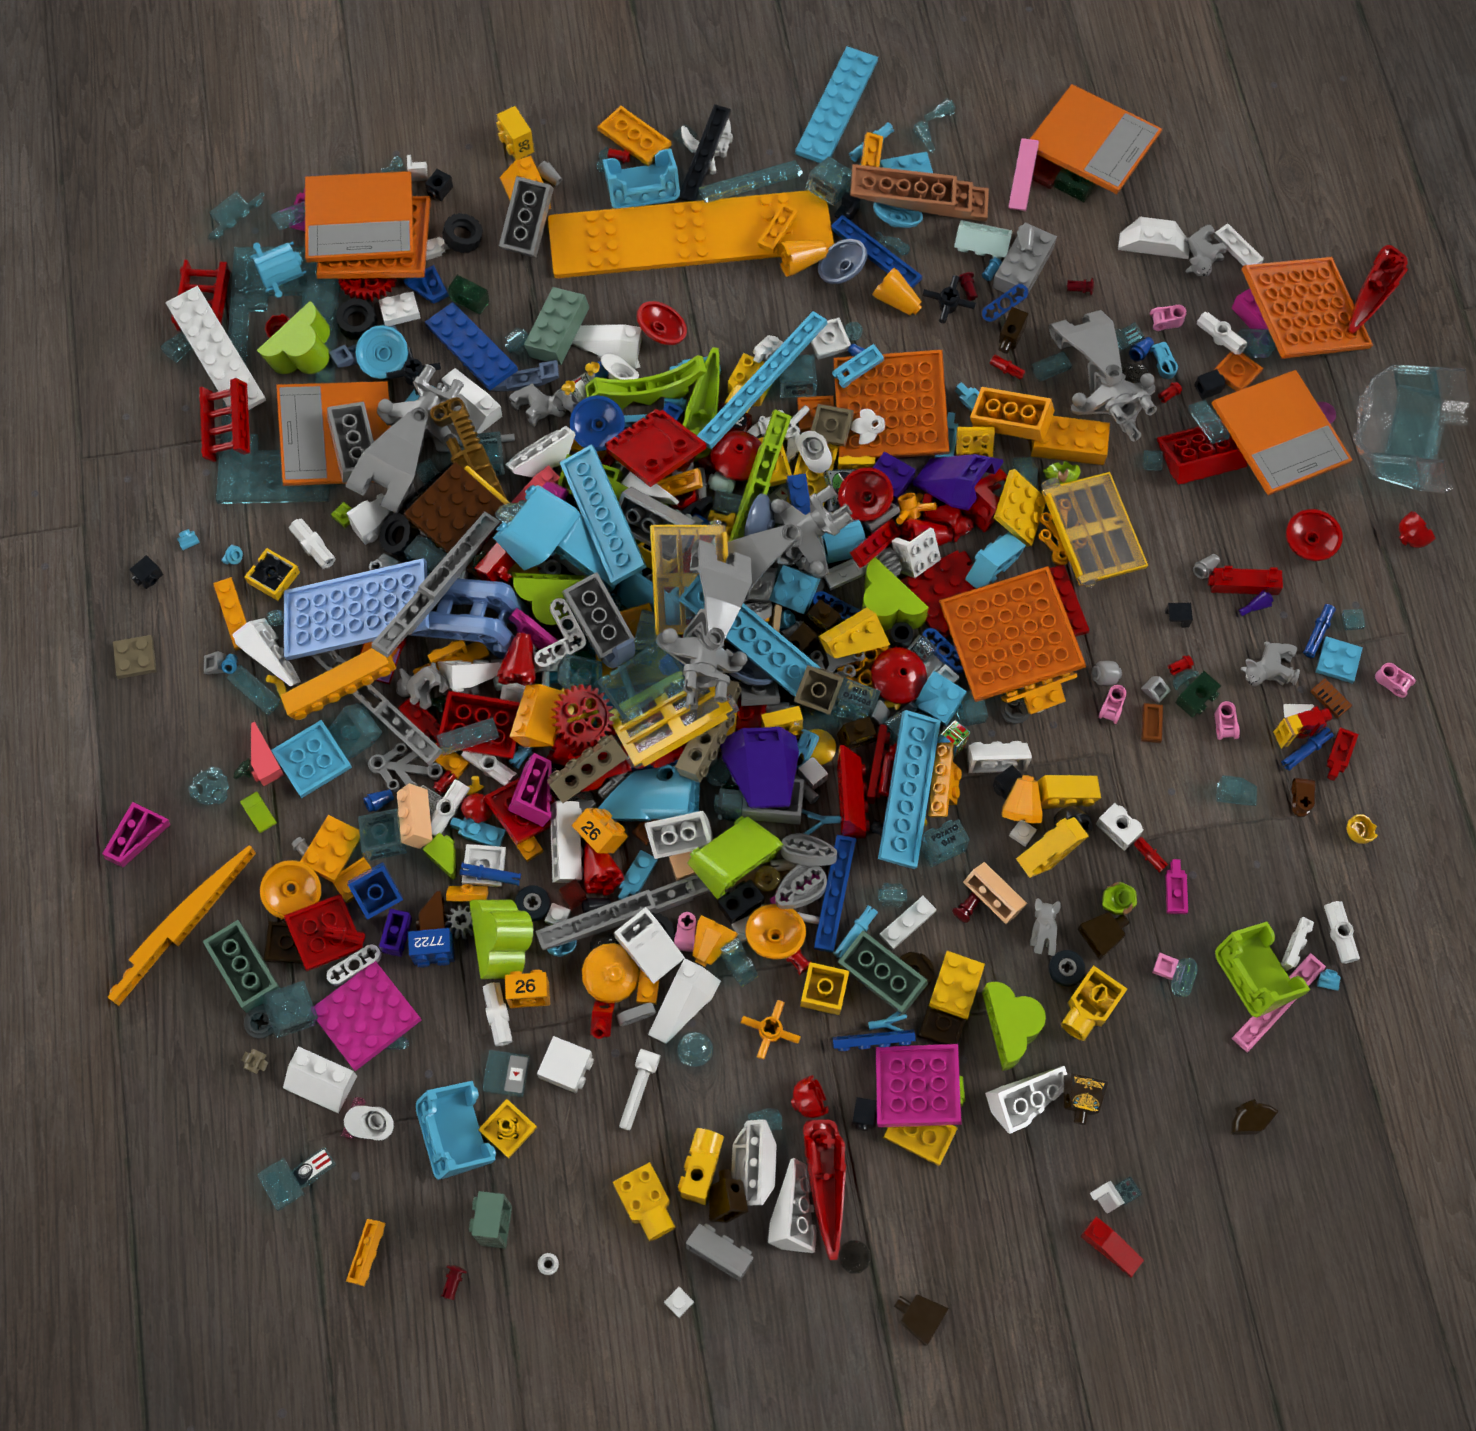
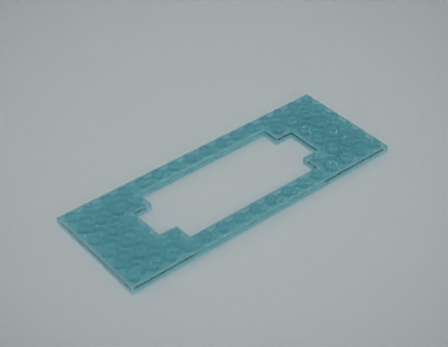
M278 246L260 247V248H261L262 253H263V252H266V251L271 250V249H273V248H276V247H278ZM291 246L293 252H299L302 259L300 268L302 272L306 271L307 273L279 285L278 288L282 292V296L302 295V308L309 301L314 304L330 326V336L324 343L330 352L337 348L338 325L336 315L337 309H339V280L317 279L318 262L306 263L305 246ZM234 247L228 337L246 365L249 312L267 311L268 296H275L274 290L266 292L254 261L250 259V256L256 254L253 247ZM331 356L325 368L316 373L315 383H335L336 364ZM223 400V408H225L227 405ZM232 414L222 416L221 426L231 424ZM232 431L221 434L220 444L232 441ZM249 434V454L244 455L233 449L219 452L216 494L218 504L329 502L330 484L283 486L281 450H258V434Z

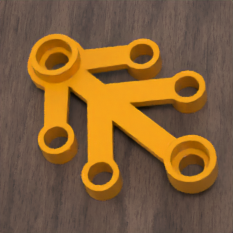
M1061 499L1057 502V505L1067 527V513L1071 510V504L1068 500ZM1045 512L1040 516V522L1048 529H1043L1039 533V539L1052 551V561L1058 566L1066 565L1069 562L1068 556L1056 526L1052 522L1051 514ZM1079 521L1075 523L1074 527L1079 526ZM1051 533L1057 539L1058 546L1052 541ZM1085 538L1079 540L1082 544H1079L1078 540L1074 541L1075 550L1082 549L1086 545L1087 541Z

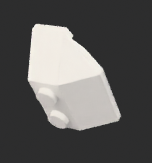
M1139 217L1120 233L1118 250L1184 259L1189 258L1188 243L1185 242L1187 237L1176 221Z
M564 426L561 430L545 435L515 454L505 465L514 474L532 478L548 465L551 468L558 467L560 465L559 462L565 460L566 455L569 454L575 433L567 426Z
M764 1119L746 1121L732 1148V1179L743 1181L748 1206L763 1205L775 1187L777 1144L767 1121Z

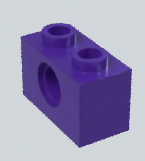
M395 909L389 910L379 944L382 953L402 957L413 920L410 913Z

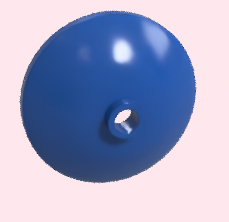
M599 395L590 396L580 401L573 409L570 417V429L574 431V439L582 447L586 448L592 444L596 451L607 450L605 443L613 437L618 438L617 435L624 431L625 418L619 405L612 399ZM599 421L602 422L601 428H597L596 426L597 422Z

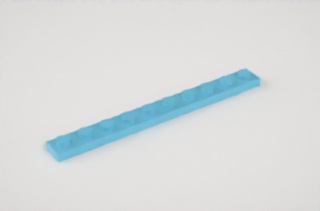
M812 311L697 436L706 443L708 448L712 449L821 332L828 324L827 319Z

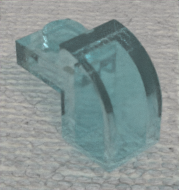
M738 938L720 948L723 954L721 957L726 967L741 987L759 977L755 965L745 954L742 943Z

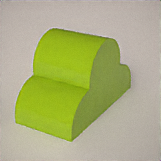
M309 301L257 349V352L279 374H289L296 369L305 374H315L324 369L330 359L329 349L324 344L330 336V326L314 304Z
M874 557L869 562L866 570L862 610L867 607L875 612L884 631L891 629L893 625L899 622L909 624L912 629L921 627L926 622L929 607Z
M511 572V582L517 594L524 600L529 601V606L534 616L540 622L547 625L557 624L550 611L551 603L557 598H562L566 601L562 594L563 590L587 578V575ZM557 602L556 607L554 609L555 611H560L561 616L558 618L559 620H561L564 616H567L568 613L566 612L565 614H563L562 608L564 606L563 604L559 605Z
M471 900L469 904L480 978L505 979V975H510V972H523L525 951L528 950L533 939V923L530 915L526 911H518L513 900Z
M1000 982L986 983L982 996L1002 1070L1005 1071L1013 1068L1020 1061L1026 1051L1027 1044L1033 1042L1042 1030L1046 1015L1042 1005L1034 998L1028 996L1015 997V994L1007 985Z

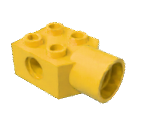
M743 353L728 380L729 395L723 407L765 363L764 361L757 363L753 361L754 357ZM770 387L752 406H761Z
M1093 965L1068 1001L1070 1011L1061 1022V1027L1074 1038L1084 1041L1094 1026L1102 1027L1127 991V988Z
M696 1128L689 1151L691 1156L687 1155L684 1165L686 1175L685 1177L681 1176L678 1185L681 1198L703 1205L706 1204L724 1139L723 1135L707 1129ZM699 1174L702 1176V1179L694 1181L692 1176Z
M650 1162L613 1181V1185L632 1223L641 1224L649 1241L656 1240L675 1228L666 1209L670 1204L669 1198Z

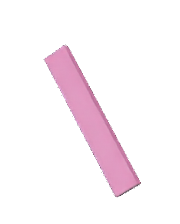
M1310 953L1292 972L1289 978L1300 976L1309 986L1326 966ZM1295 1000L1263 1016H1252L1232 1039L1248 1052Z

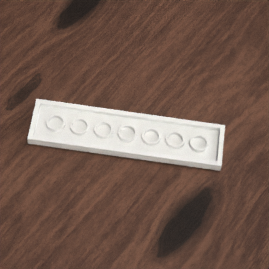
M198 286L165 302L218 391L230 389V379L237 378L247 383L248 410L266 401L265 396ZM231 396L222 398L227 407L231 405Z

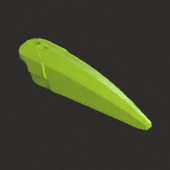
M712 347L704 363L706 373L696 381L682 424L696 436L717 415L720 367L719 348ZM707 447L689 461H706L710 456L711 449Z

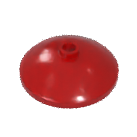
M656 301L645 302L639 307L637 311L638 324L650 339L664 345H676L683 341L687 334V327L683 318L673 308Z
M729 431L711 449V462L717 472L728 479L736 481L748 480L759 446L762 443L757 437L748 432Z
M869 467L857 469L851 472L841 483L838 492L839 505L842 507L846 503L849 506V510L853 513L850 514L853 520H859L860 522L873 521L881 517L889 509L894 495L893 486L887 475L878 469ZM871 497V500L866 501V498Z
M1317 509L1298 512L1291 518L1286 528V539L1292 551L1309 561H1324L1331 558L1338 552L1343 540L1342 529L1336 519L1330 514Z
M894 647L883 651L876 657L871 667V681L874 689L883 699L895 704H906L918 698L923 686L927 682V672L924 663L918 655L906 648ZM900 670H904L905 675H902Z

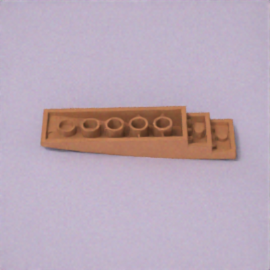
M852 165L850 196L913 211L968 220L987 221L989 188L973 187V182L958 181L957 176Z

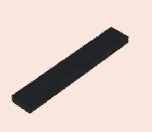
M714 104L678 197L680 200L687 202L697 200L730 116L731 109Z

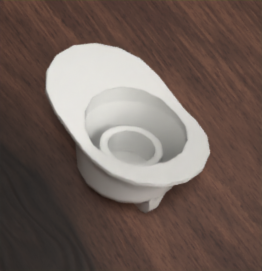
M614 354L602 356L601 363L609 372V379L639 378L638 372L621 357Z
M815 431L803 432L797 440V447L805 464L815 473L827 471L832 464V456L826 439Z
M355 1106L346 1113L344 1118L346 1130L351 1135L359 1138L384 1140L391 1135L394 1128L391 1115L381 1107Z

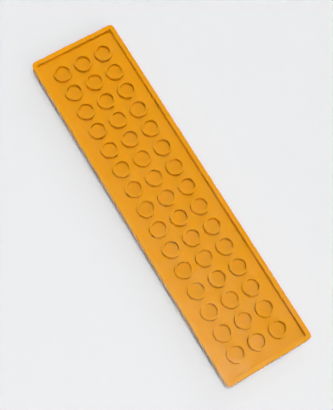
M816 190L549 215L548 224L554 277L567 278L778 257L777 248L774 253L758 247V241L782 203L797 209L798 214L781 242L822 240L830 248L834 245L827 196L825 197V195L816 192Z

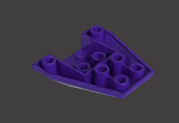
M977 454L930 458L914 479L913 485L951 507L969 510L977 499L974 487L985 472L995 474L1004 462L1003 459Z
M782 727L742 728L726 736L724 743L720 745L722 759L751 809L789 807L799 757L796 736Z

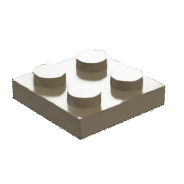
M818 404L811 431L821 434L826 439L827 444L845 447L854 411Z
M151 635L113 641L116 676L118 679L157 672L154 643Z

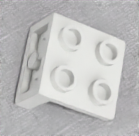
M933 528L927 529L910 542L897 537L892 540L893 549L901 562L902 574L916 578L941 560Z

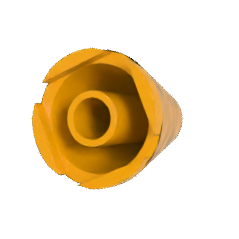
M822 240L782 241L777 246L778 258L781 257L783 262L780 263V266L787 277L793 276L823 260L829 252L827 244Z
M893 268L885 276L882 283L877 286L872 294L876 299L910 316L912 314L916 315L922 308L920 305L922 301L896 268Z

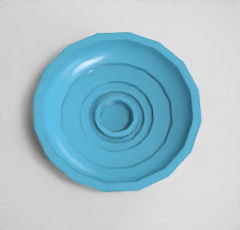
M874 202L873 208L876 215L892 227H915L923 220V214L919 211Z
M385 325L375 326L365 331L358 340L355 351L357 363L362 371L370 377L378 379L387 378V372L401 370L408 356L407 342L402 334L393 327Z

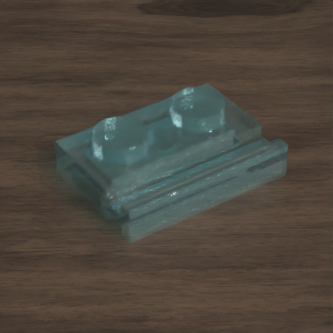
M285 1158L257 1174L277 1211L291 1204L300 1196L305 1195Z

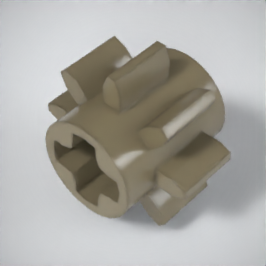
M252 1049L251 1053L245 1052L241 1059L245 1063L243 1068L255 1074L259 1070L265 1071L269 1063L265 1060L267 1055L255 1049Z

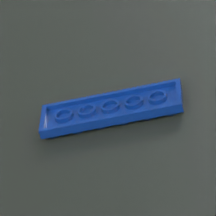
M454 302L425 321L426 327L489 391L518 371L517 366Z

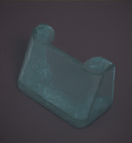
M655 640L650 647L647 646L636 656L614 671H611L610 675H604L598 679L597 684L622 719L630 721L639 715L637 713L638 710L675 685L677 688L683 685L685 680L683 675L684 668L677 659L660 648Z

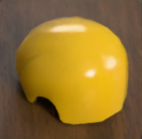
M1357 814L1349 819L1346 827L1347 833L1354 842L1366 844L1378 836L1375 834L1377 826L1364 814Z

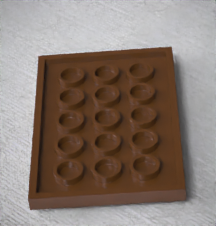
M455 462L404 513V516L448 554L484 512L498 519L500 524L503 522L507 524L512 521L516 514ZM497 530L493 532L465 568L477 580H482V578L475 570V567L497 543L493 538L498 532Z

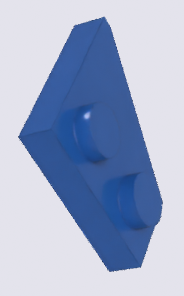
M434 265L425 269V278H407L403 280L407 287L433 304L449 296Z

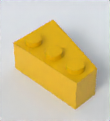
M867 607L818 636L825 652L833 658H840L890 645L876 613Z

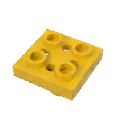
M994 426L957 427L955 456L977 454L993 457Z
M506 1099L478 1131L509 1159L537 1129V1126Z

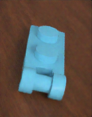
M873 344L836 368L832 375L835 379L838 378L841 387L845 388L852 381L883 362L884 357ZM848 371L849 375L845 377L843 373Z

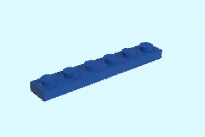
M841 215L831 225L832 231L843 240L856 239L861 241L867 249V258L887 274L893 268L898 269L912 289L922 280L921 274L845 216Z
M842 835L836 836L834 848L837 850V861L830 866L814 949L834 952L856 838Z

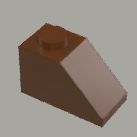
M437 891L419 912V920H416L417 931L446 928L444 901L441 891Z

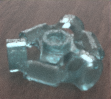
M210 766L208 770L200 771L193 778L192 784L188 786L191 798H195L201 804L211 805L212 803H217L219 805L228 797L227 789H229L227 776H224L222 770L217 767ZM207 775L219 779L217 781L207 779ZM197 784H201L203 787L201 795H199Z

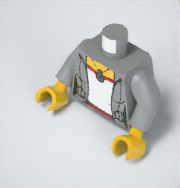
M588 363L585 366V370L588 373L585 372L572 381H566L561 389L555 393L563 403V407L569 410L571 414L575 406L587 398L585 385L595 378L593 373L599 371V363Z

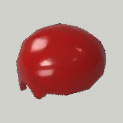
M282 313L280 315H272L265 326L267 336L269 338L272 337L290 319Z
M695 490L674 496L679 503L677 505H669L674 509L684 510L696 501Z
M473 793L463 799L461 811L466 819L471 818L475 823H481L491 817L492 810L484 801L485 795Z

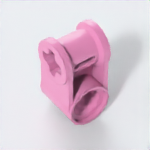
M1174 305L1152 309L1150 316L1154 322L1153 329L1161 331L1181 327L1186 316L1185 307Z
M1385 663L1375 674V679L1379 684L1401 698L1407 696L1408 689L1416 682L1412 675L1404 672L1393 663Z
M1114 685L1110 688L1098 718L1101 719L1103 717L1117 724L1126 697V690L1123 686ZM1112 694H1119L1120 699H1115Z
M1229 701L1222 702L1214 713L1217 739L1222 740L1227 737L1238 739L1240 730L1235 705ZM1221 710H1226L1229 715H1224Z
M684 912L678 919L674 944L680 951L693 952L696 918L692 913ZM686 919H690L691 922L688 927L684 924Z

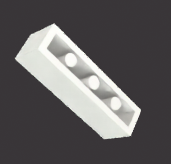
M556 801L550 805L553 883H576L582 880L584 875V867L581 863L583 847L581 846L582 836L571 825L582 814V810L579 808V802L566 801L562 803L561 801Z

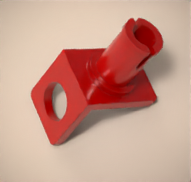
M595 1000L590 1034L595 1038L610 1037L615 1003ZM599 1006H608L609 1008H600Z

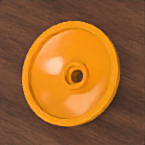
M295 860L282 861L273 865L263 876L260 885V897L263 905L272 915L284 919V915L318 903L321 896V883L316 872L307 864ZM292 884L295 886V889L288 890L287 886Z
M769 904L758 908L751 914L746 924L745 933L748 944L757 954L769 959H784L792 956L802 947L806 937V927L802 917L794 909H780L776 904ZM776 936L778 939L774 940L772 937Z

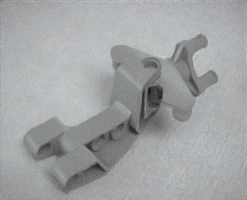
M1102 310L1085 314L1084 318H1082L1083 324L1074 326L1067 320L1050 324V335L1059 349L1073 346L1082 352L1089 361L1087 367L1091 396L1086 398L1083 393H1076L1072 398V413L1077 415H1112L1122 431L1130 437L1131 441L1140 439L1141 432L1135 426L1138 413L1142 408L1147 415H1153L1157 411V407L1151 401L1150 396L1155 392V379L1152 374L1145 373L1141 376L1140 383H1131L1125 380L1126 376L1122 373L1113 321Z
M425 364L421 374L413 382L420 396L417 400L392 403L388 399H383L379 402L377 414L387 425H394L363 451L345 486L362 496L366 493L372 481L387 488V493L379 505L394 513L400 510L411 490L418 457L422 453L424 440L427 437L432 439L437 451L448 453L450 451L446 441L449 438L453 439L456 437L459 443L458 437L451 433L448 426L439 427L434 423L430 412L434 406L457 397L464 384L460 380L454 379L450 388L445 384L442 388L443 383H438L436 388L432 387L428 382L436 370L429 364ZM438 414L436 418L440 419L442 417L440 414Z
M830 484L819 493H814L809 497L810 512L808 514H803L785 500L775 499L771 503L775 523L784 526L754 533L728 542V555L730 552H736L751 558L752 584L744 602L749 599L750 591L756 582L775 561L778 564L793 565L804 555L806 557L804 570L816 578L826 576L828 566L822 536L825 533L835 536L840 533L842 528L853 522L850 516L853 513L849 510L850 508L846 503L833 513H829L824 508L823 503L837 495Z
M699 539L694 542L692 547L690 570L700 575L705 601L704 609H700L684 630L683 638H680L673 628L665 629L656 638L660 648L685 665L683 669V675L685 676L683 690L687 693L685 707L688 709L690 705V710L698 708L699 694L702 690L710 687H715L714 700L716 702H726L730 677L723 673L739 672L748 660L744 652L732 653L730 650H724L722 647L752 584L751 558L736 552H730L726 563L717 560V555H715V545Z

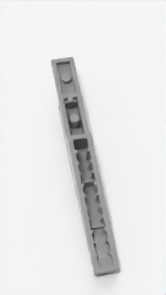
M484 512L420 584L416 594L373 641L371 648L388 658L404 638L414 632L499 526L500 521Z
M334 650L311 655L327 671L346 662ZM371 684L364 685L352 693L429 766L443 753L433 741Z
M695 874L650 891L648 889L537 930L536 935L543 951L622 926L645 907L651 913L657 914L693 901V898L711 891Z

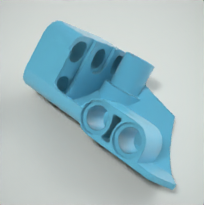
M668 764L659 768L637 770L618 785L598 809H606L611 813V818L617 821H652V819H666L699 812L700 783L680 776L675 766ZM673 771V776L667 779V773Z

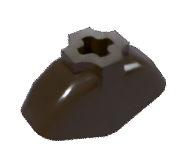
M1255 1099L1236 1107L1237 1114L1232 1121L1231 1134L1256 1135L1260 1133L1272 1121L1278 1110L1271 1105L1257 1103Z

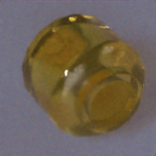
M763 866L755 873V884L764 892H772L780 885V874L772 866Z

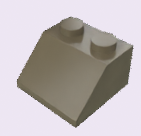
M807 665L794 702L830 715L844 676Z

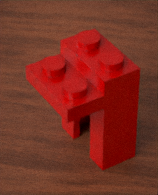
M998 469L995 474H989L980 479L974 487L977 496L976 501L969 510L961 509L984 533L991 528L996 520L994 515L1001 496L997 497L993 492L1000 489L1001 485L999 482L1003 480L1006 482L1007 474L1001 469Z

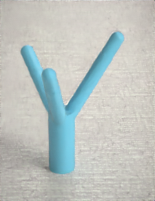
M802 809V813L806 814L809 818L820 820L818 824L803 834L809 835L823 824L841 823L840 816H821Z
M897 1011L887 1019L868 1022L869 1029L887 1027L894 1031H901L902 1029L890 1023L905 1019L907 1015L899 1016L900 1013Z

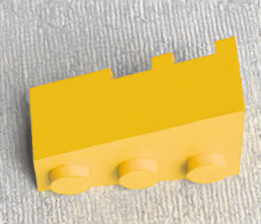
M1044 775L1037 781L1042 809L1081 805L1089 807L1093 806L1101 798L1097 776Z
M1075 817L1068 820L1066 818L1060 820L1056 824V828L1045 833L1042 839L1016 858L1029 878L1051 870L1089 837Z

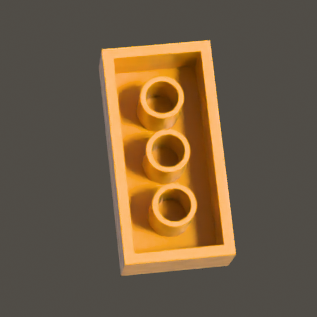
M981 387L970 419L973 427L994 426L995 433L1043 442L1055 410L1050 398Z
M1053 416L1044 441L1032 440L1031 457L1104 465L1108 454L1110 423Z

